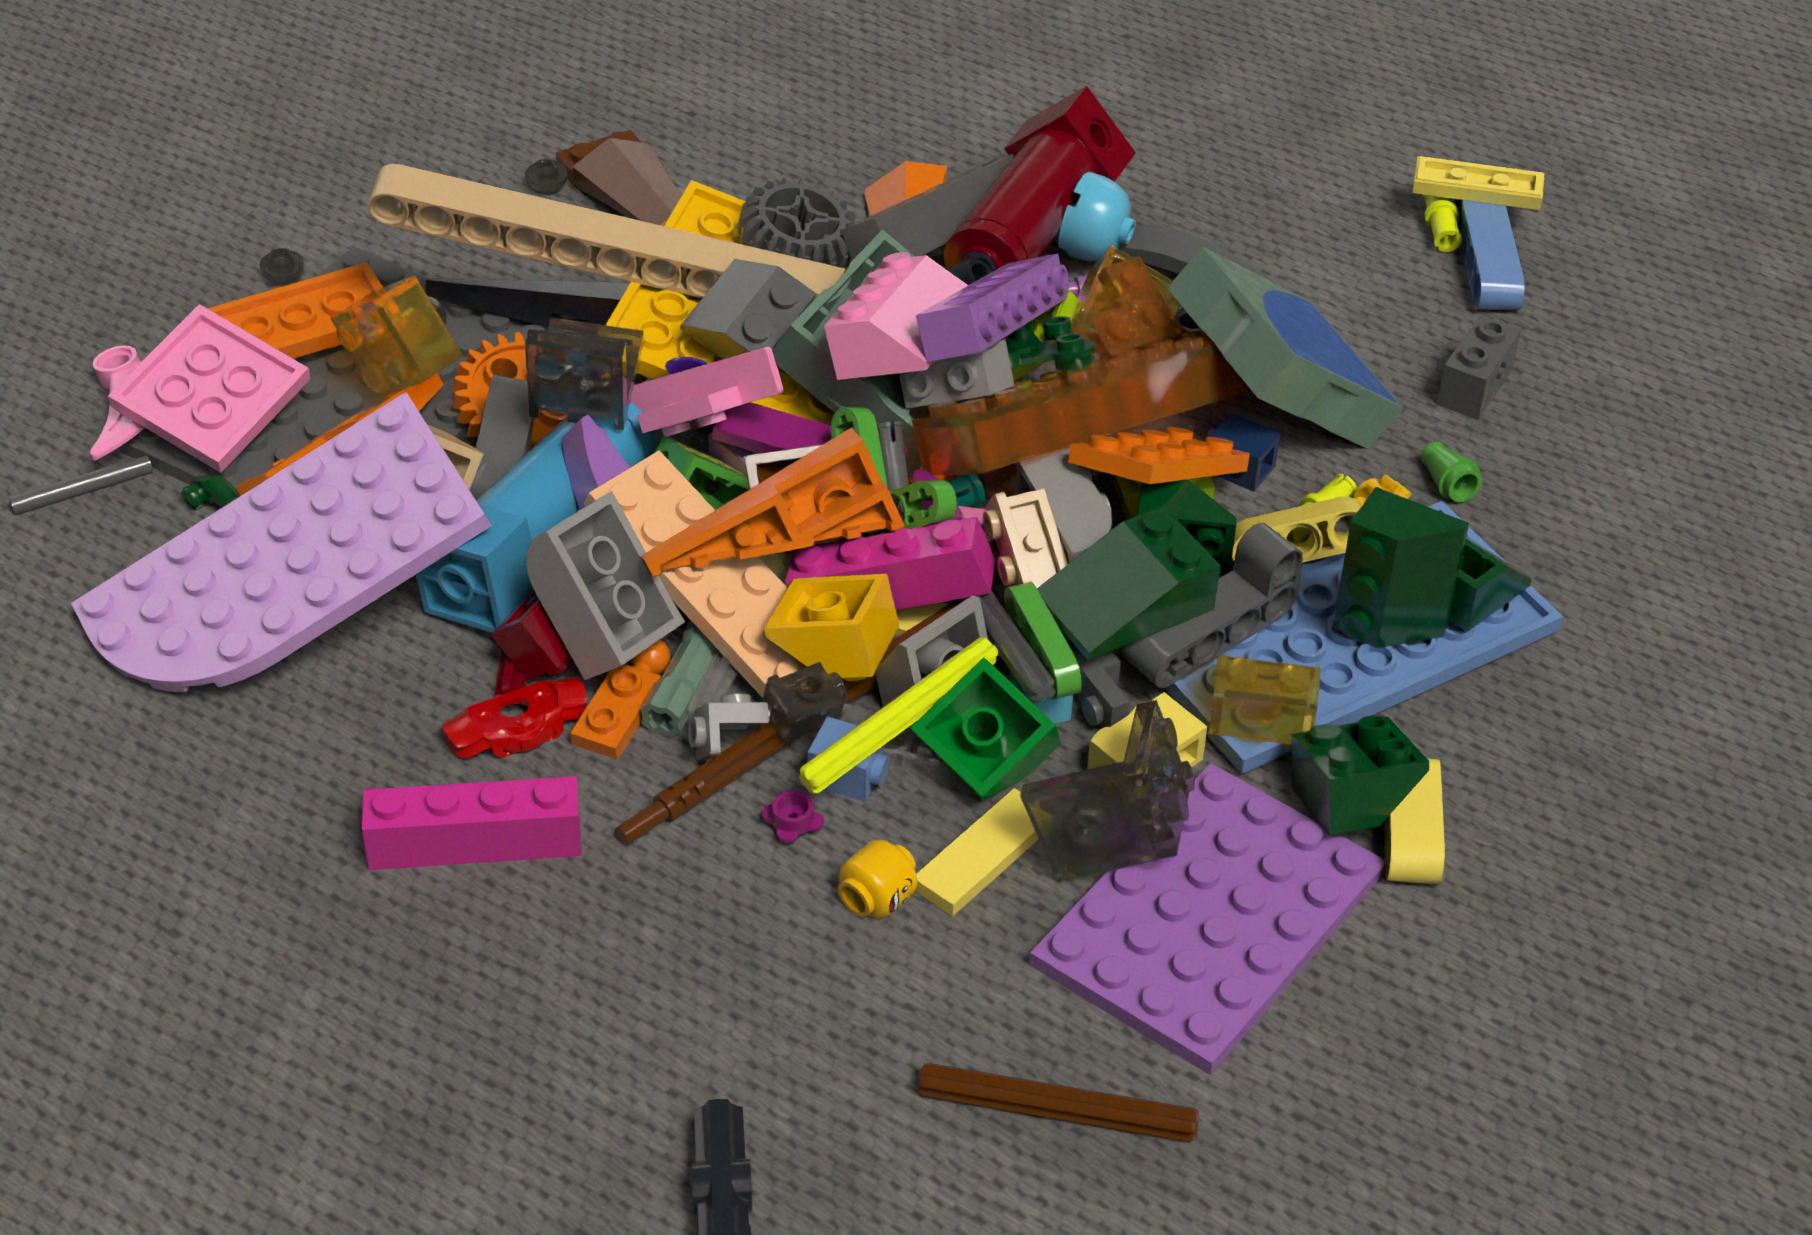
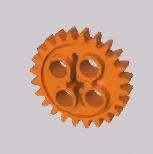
M520 332L515 333L513 342H508L502 334H498L495 347L488 341L483 340L481 341L479 352L470 349L466 362L460 361L452 392L455 393L452 407L459 409L458 423H469L467 436L469 438L479 435L487 396L494 374L540 383V399L528 449L529 452L588 396L599 391L602 392V388L594 386L597 374L594 372L584 373L587 364L586 359L574 362L571 360L574 350L572 347L562 352L556 350L557 339L553 338L546 346L541 344L540 336L537 333L533 335L531 342H525Z

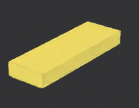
M1418 156L1412 193L1540 210L1545 173Z
M1015 788L1012 789L916 873L918 884L915 892L953 917L1053 827L1054 814Z

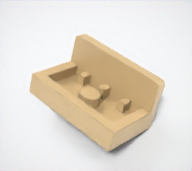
M1045 489L1006 497L1005 492L996 493L992 496L985 507L986 511L983 512V524L990 540L995 539L1001 556L997 560L1000 579L1004 586L1010 585L1011 587L1032 582L1038 588L1068 565Z

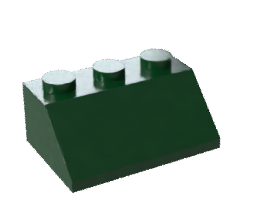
M1375 487L1350 522L1332 630L1375 648L1443 637L1448 626L1469 523Z

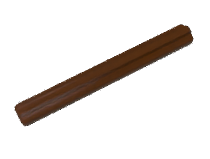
M925 1063L919 1076V1094L925 1097L1187 1142L1194 1141L1197 1135L1199 1111L1192 1107L933 1063Z

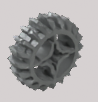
M783 177L779 184L767 181L764 188L755 187L753 193L747 197L740 212L737 235L740 236L742 245L844 268L849 263L851 256L841 229L855 223V213L847 210V201L835 200L834 191L824 192L819 189V184L813 187L805 185L802 179L798 183H791Z

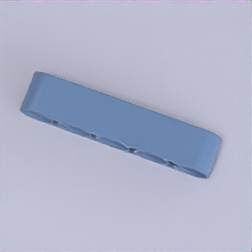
M1451 198L1459 212L1457 225L1462 236L1461 249L1475 309L1521 310L1525 290L1524 276L1506 206Z

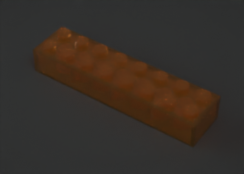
M1197 330L1181 334L1180 340L1176 341L1175 344H1173V339L1146 344V350L1141 351L1140 355L1138 349L1111 354L1112 360L1106 361L1105 365L1103 359L1092 360L1093 363L1090 366L1071 371L1069 375L1068 371H1051L1041 374V380L1033 383L1031 380L1014 382V386L992 395L969 398L966 402L957 404V401L935 404L928 407L930 415L913 419L912 425L923 470L934 476L980 474L1069 447L1072 443L1091 440V435L1112 434L1252 390L1228 363L1203 330Z

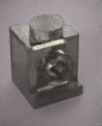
M818 662L781 678L777 674L768 677L762 702H768V716L787 745L818 732L827 716L840 720L847 698V691L840 675L836 672L827 674L822 664Z

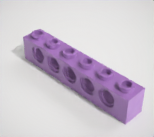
M1058 253L1007 263L918 313L916 319L926 361L932 362L980 353L1068 297L1066 291L1069 290V276L1066 267L1063 264L1060 265Z

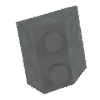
M734 259L684 320L680 329L722 359L764 347H770L773 350L788 327L814 301L816 293L779 266Z

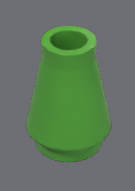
M1432 442L1423 449L1421 461L1427 467L1442 497L1447 500L1452 499L1455 502H1464L1477 494L1482 484L1480 469L1475 462L1448 449L1441 442Z

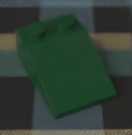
M1162 506L1121 522L1039 586L1037 590L1056 624L1087 660H1090L1213 611L1221 566L1167 508Z

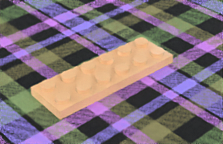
M660 450L589 492L584 502V505L587 506L612 491L646 552L715 511ZM732 557L711 561L709 566L694 568L690 565L661 571L659 576L676 605L757 693L768 702L769 706L778 715L833 680L824 679L766 638L764 628L788 588L759 557L742 560Z

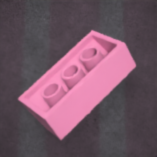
M899 252L884 257L882 259L883 262L875 271L868 274V278L864 283L853 291V295L843 305L838 307V311L824 325L837 380L927 370L934 361H926L916 315L968 285L927 255L910 257L908 252Z

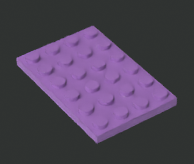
M1210 763L1030 952L1029 965L1211 1075L1384 875L1387 861L1339 834L1330 835L1320 823Z

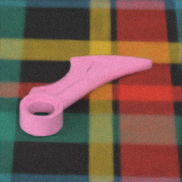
M123 345L100 353L94 359L93 367L101 386L108 389L110 394L142 361H140L135 348ZM109 403L106 424L98 440L90 450L93 461L122 446L144 430L145 427L113 409Z

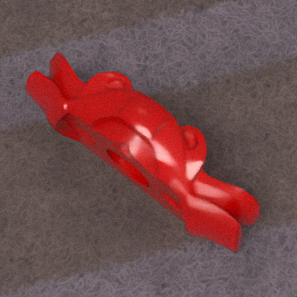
M577 678L558 681L543 680L466 707L457 716L442 723L441 726L447 736L448 747L455 756L463 759L471 758L487 749H491L497 757L505 758L513 755L514 752L523 753L542 746L545 742L560 737L564 730L563 722L579 719L586 709V690L583 683ZM519 703L529 707L525 713L519 716L508 717L500 713L504 707L510 704Z

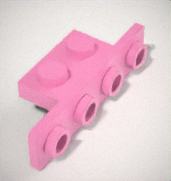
M764 347L627 387L625 392L627 399L642 411V414L637 415L642 433L661 428L664 437L690 430L689 420L697 419L699 427L726 420L724 410L783 392V385L772 349Z

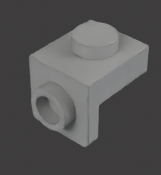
M729 694L720 696V703H707L694 710V717H691L689 721L688 738L690 746L696 748V759L709 760L720 755V730H755L769 723L768 702H751V695Z

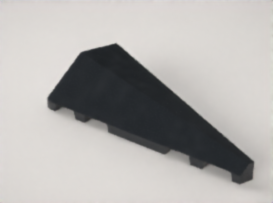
M427 278L425 280V296L548 328L555 323L560 315L605 326L630 283Z

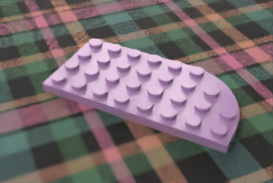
M405 392L76 599L71 604L94 647L113 668L126 678L132 677L149 683L153 689L170 692H187L189 686L213 682L218 687H223L260 673L488 529L492 524L420 412Z

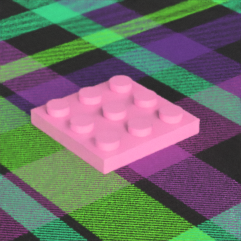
M199 304L108 395V399L113 409L222 473L311 378L308 367Z

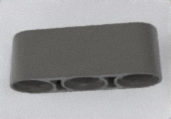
M493 375L476 449L483 452L484 455L470 489L475 500L481 497L528 453L540 399V383Z

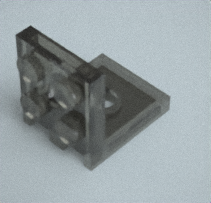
M557 318L550 319L548 331L529 329L525 341L529 417L539 418L541 410L567 413V422L577 423L588 414L590 417L614 420V429L624 430L643 349L644 331Z
M1157 700L1137 704L1124 761L1023 784L1020 794L1021 800L1057 882L1177 856L1183 823L1189 819L1188 798L1189 793L1195 789V780L1189 762L1181 761L1177 752L1178 739L1174 723L1171 718L1163 717ZM1082 815H1092L1100 819L1104 826L1094 830L1087 829L1081 826L1076 818Z

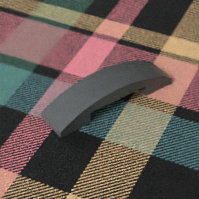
M1136 225L1132 239L1128 244L1121 243L1115 253L1104 260H1099L1127 270L1134 260H1138L1180 273L1201 246L1258 274L1241 259L1211 242L1185 232L1149 225Z

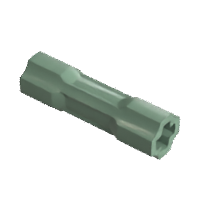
M691 620L683 631L682 642L663 676L654 683L640 708L643 716L641 723L647 729L670 737L681 732L695 706V698L716 659L722 656V653Z

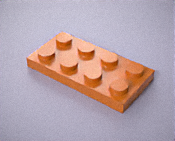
M368 262L207 308L292 359L401 327L398 310Z
M1166 427L1165 432L1142 430L1141 435L1118 432L1116 438L1105 435H1091L1090 442L1071 444L1068 463L1146 484H1156L1247 472L1250 453L1233 449L1234 442L1227 439L1206 437L1204 442L1193 439L1194 432L1191 430Z

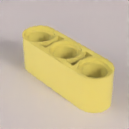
M1337 497L1244 519L1236 524L1232 558L1235 560L1236 548L1242 536L1248 529L1258 523H1266L1286 540H1288V533L1296 527L1309 528L1311 534L1305 541L1301 543L1289 541L1303 553L1302 563L1345 553L1349 531L1340 532L1334 526L1341 517L1355 516L1362 505L1356 499L1350 497Z
M1428 759L1429 772L1384 821V854L1387 861L1385 869L1386 881L1441 884L1444 870L1445 842L1441 765L1439 759Z

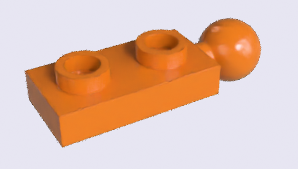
M658 640L631 659L633 666L623 664L609 671L570 732L572 745L618 760L641 724L643 716L640 708L654 683L661 679L660 674L667 669L670 663V650L662 640Z

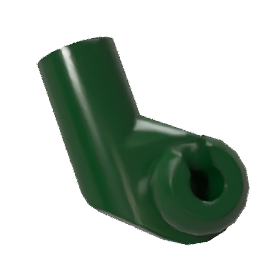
M220 475L197 476L191 479L190 485L184 487L181 491L182 500L193 510H199L205 503L208 505L218 504L223 508L241 496L236 488Z

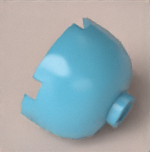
M1090 171L1084 174L1073 191L1081 194V196L1077 199L1074 207L1067 205L1064 213L1058 247L1063 249L1061 251L1062 254L1092 262L1109 257L1116 252L1121 243L1128 244L1134 234L1136 220L1130 218L1131 202L1128 194L1116 182Z

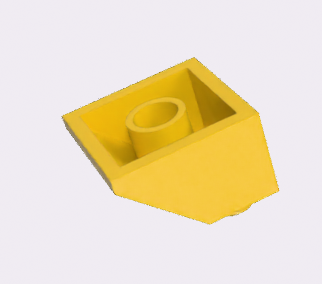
M868 574L794 578L764 628L766 638L824 679L844 678L847 681H859L867 677H873L899 627L888 575Z

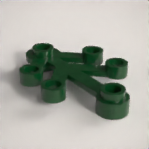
M1066 316L1052 317L1043 321L1045 339L1054 342H1041L1034 334L1032 320L1007 335L1008 338H1014V340H1006L1011 370L1054 360L1055 368L1062 371L1082 369L1093 363L1092 354L1096 351L1095 342L1085 339L1081 333H1072L1070 318Z

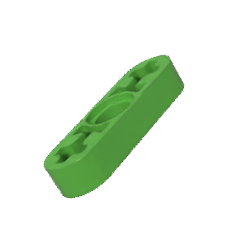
M1028 582L1007 587L1004 591L1006 612L1054 679L1053 688L1056 691L1052 699L1055 700L1080 693L1082 682L1077 660L1034 583Z

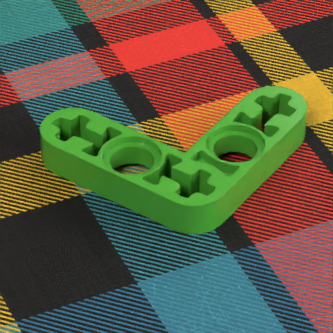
M844 407L838 409L832 417V439L852 427L863 439L881 481L887 486L878 428L873 413L866 407ZM945 480L918 481L889 491L897 508L900 501L903 504L905 514L903 522L905 527L903 528L913 529L939 524L946 520H951L956 511L955 491L950 483ZM933 500V505L928 509H924L923 502ZM887 528L863 532L861 537L865 538L895 531H890Z

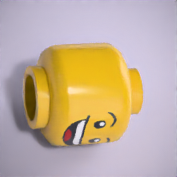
M876 839L869 842L840 867L838 893L842 902L853 914L865 918L869 915L876 919H883L889 916L912 897L916 891L918 881L915 871L916 863L913 856L905 847L898 844L894 845L888 841Z

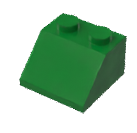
M984 657L910 727L911 731L983 800L1025 779L1061 745L1056 724Z

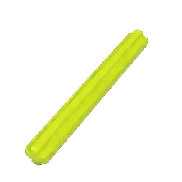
M985 637L976 639L803 765L799 775L801 784L812 794L820 793L919 720L983 657L992 665L995 664L996 656L998 655L996 646L992 645Z

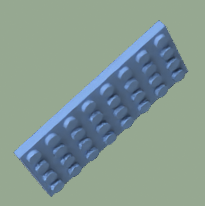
M1443 501L1428 506L1462 520ZM1468 527L1467 536L1504 560ZM1345 553L1303 562L1295 602L1283 617L1172 685L1165 687V689L1178 704L1207 726L1206 735L1234 767L1241 774H1244L1292 752V734L1310 731L1312 727L1321 724L1339 726L1359 722L1363 717L1379 713L1560 631L1563 616L1530 585V587L1468 632L1449 620L1443 637L1375 648L1332 630Z

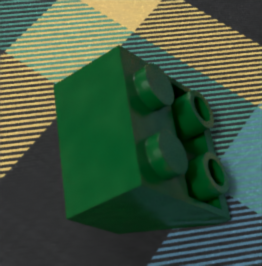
M1190 480L1156 484L1141 482L1138 516L1165 506L1221 566L1219 578L1228 574L1231 568L1237 518Z
M1466 536L1449 620L1468 632L1530 587L1532 579Z
M1366 716L1355 723L1339 726L1321 724L1312 727L1310 731L1292 734L1293 790L1330 835L1380 826L1429 772V760L1389 717Z

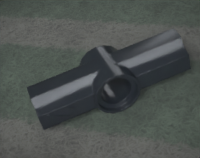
M728 1099L708 1100L702 1107L694 1109L693 1119L694 1149L696 1153V1162H691L693 1213L698 1215L699 1235H751L748 1212H753L750 1159L745 1157L743 1107L732 1104Z

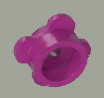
M798 790L780 793L775 797L773 803L765 806L762 811L763 820L774 826L777 830L778 840L784 843H793L797 840L798 836L808 831L817 832L824 825L823 815L814 812L812 798Z

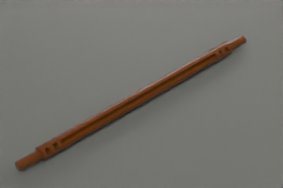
M999 572L993 575L992 592L993 587L1003 584ZM956 599L891 641L879 665L900 643L962 603L963 600ZM874 673L873 677H867L859 681H847L844 678L831 680L770 720L769 723L753 731L721 752L720 755L712 758L655 795L651 805L615 828L618 839L624 845H628L663 821L673 822L825 721L827 716L831 717L878 686L876 674Z

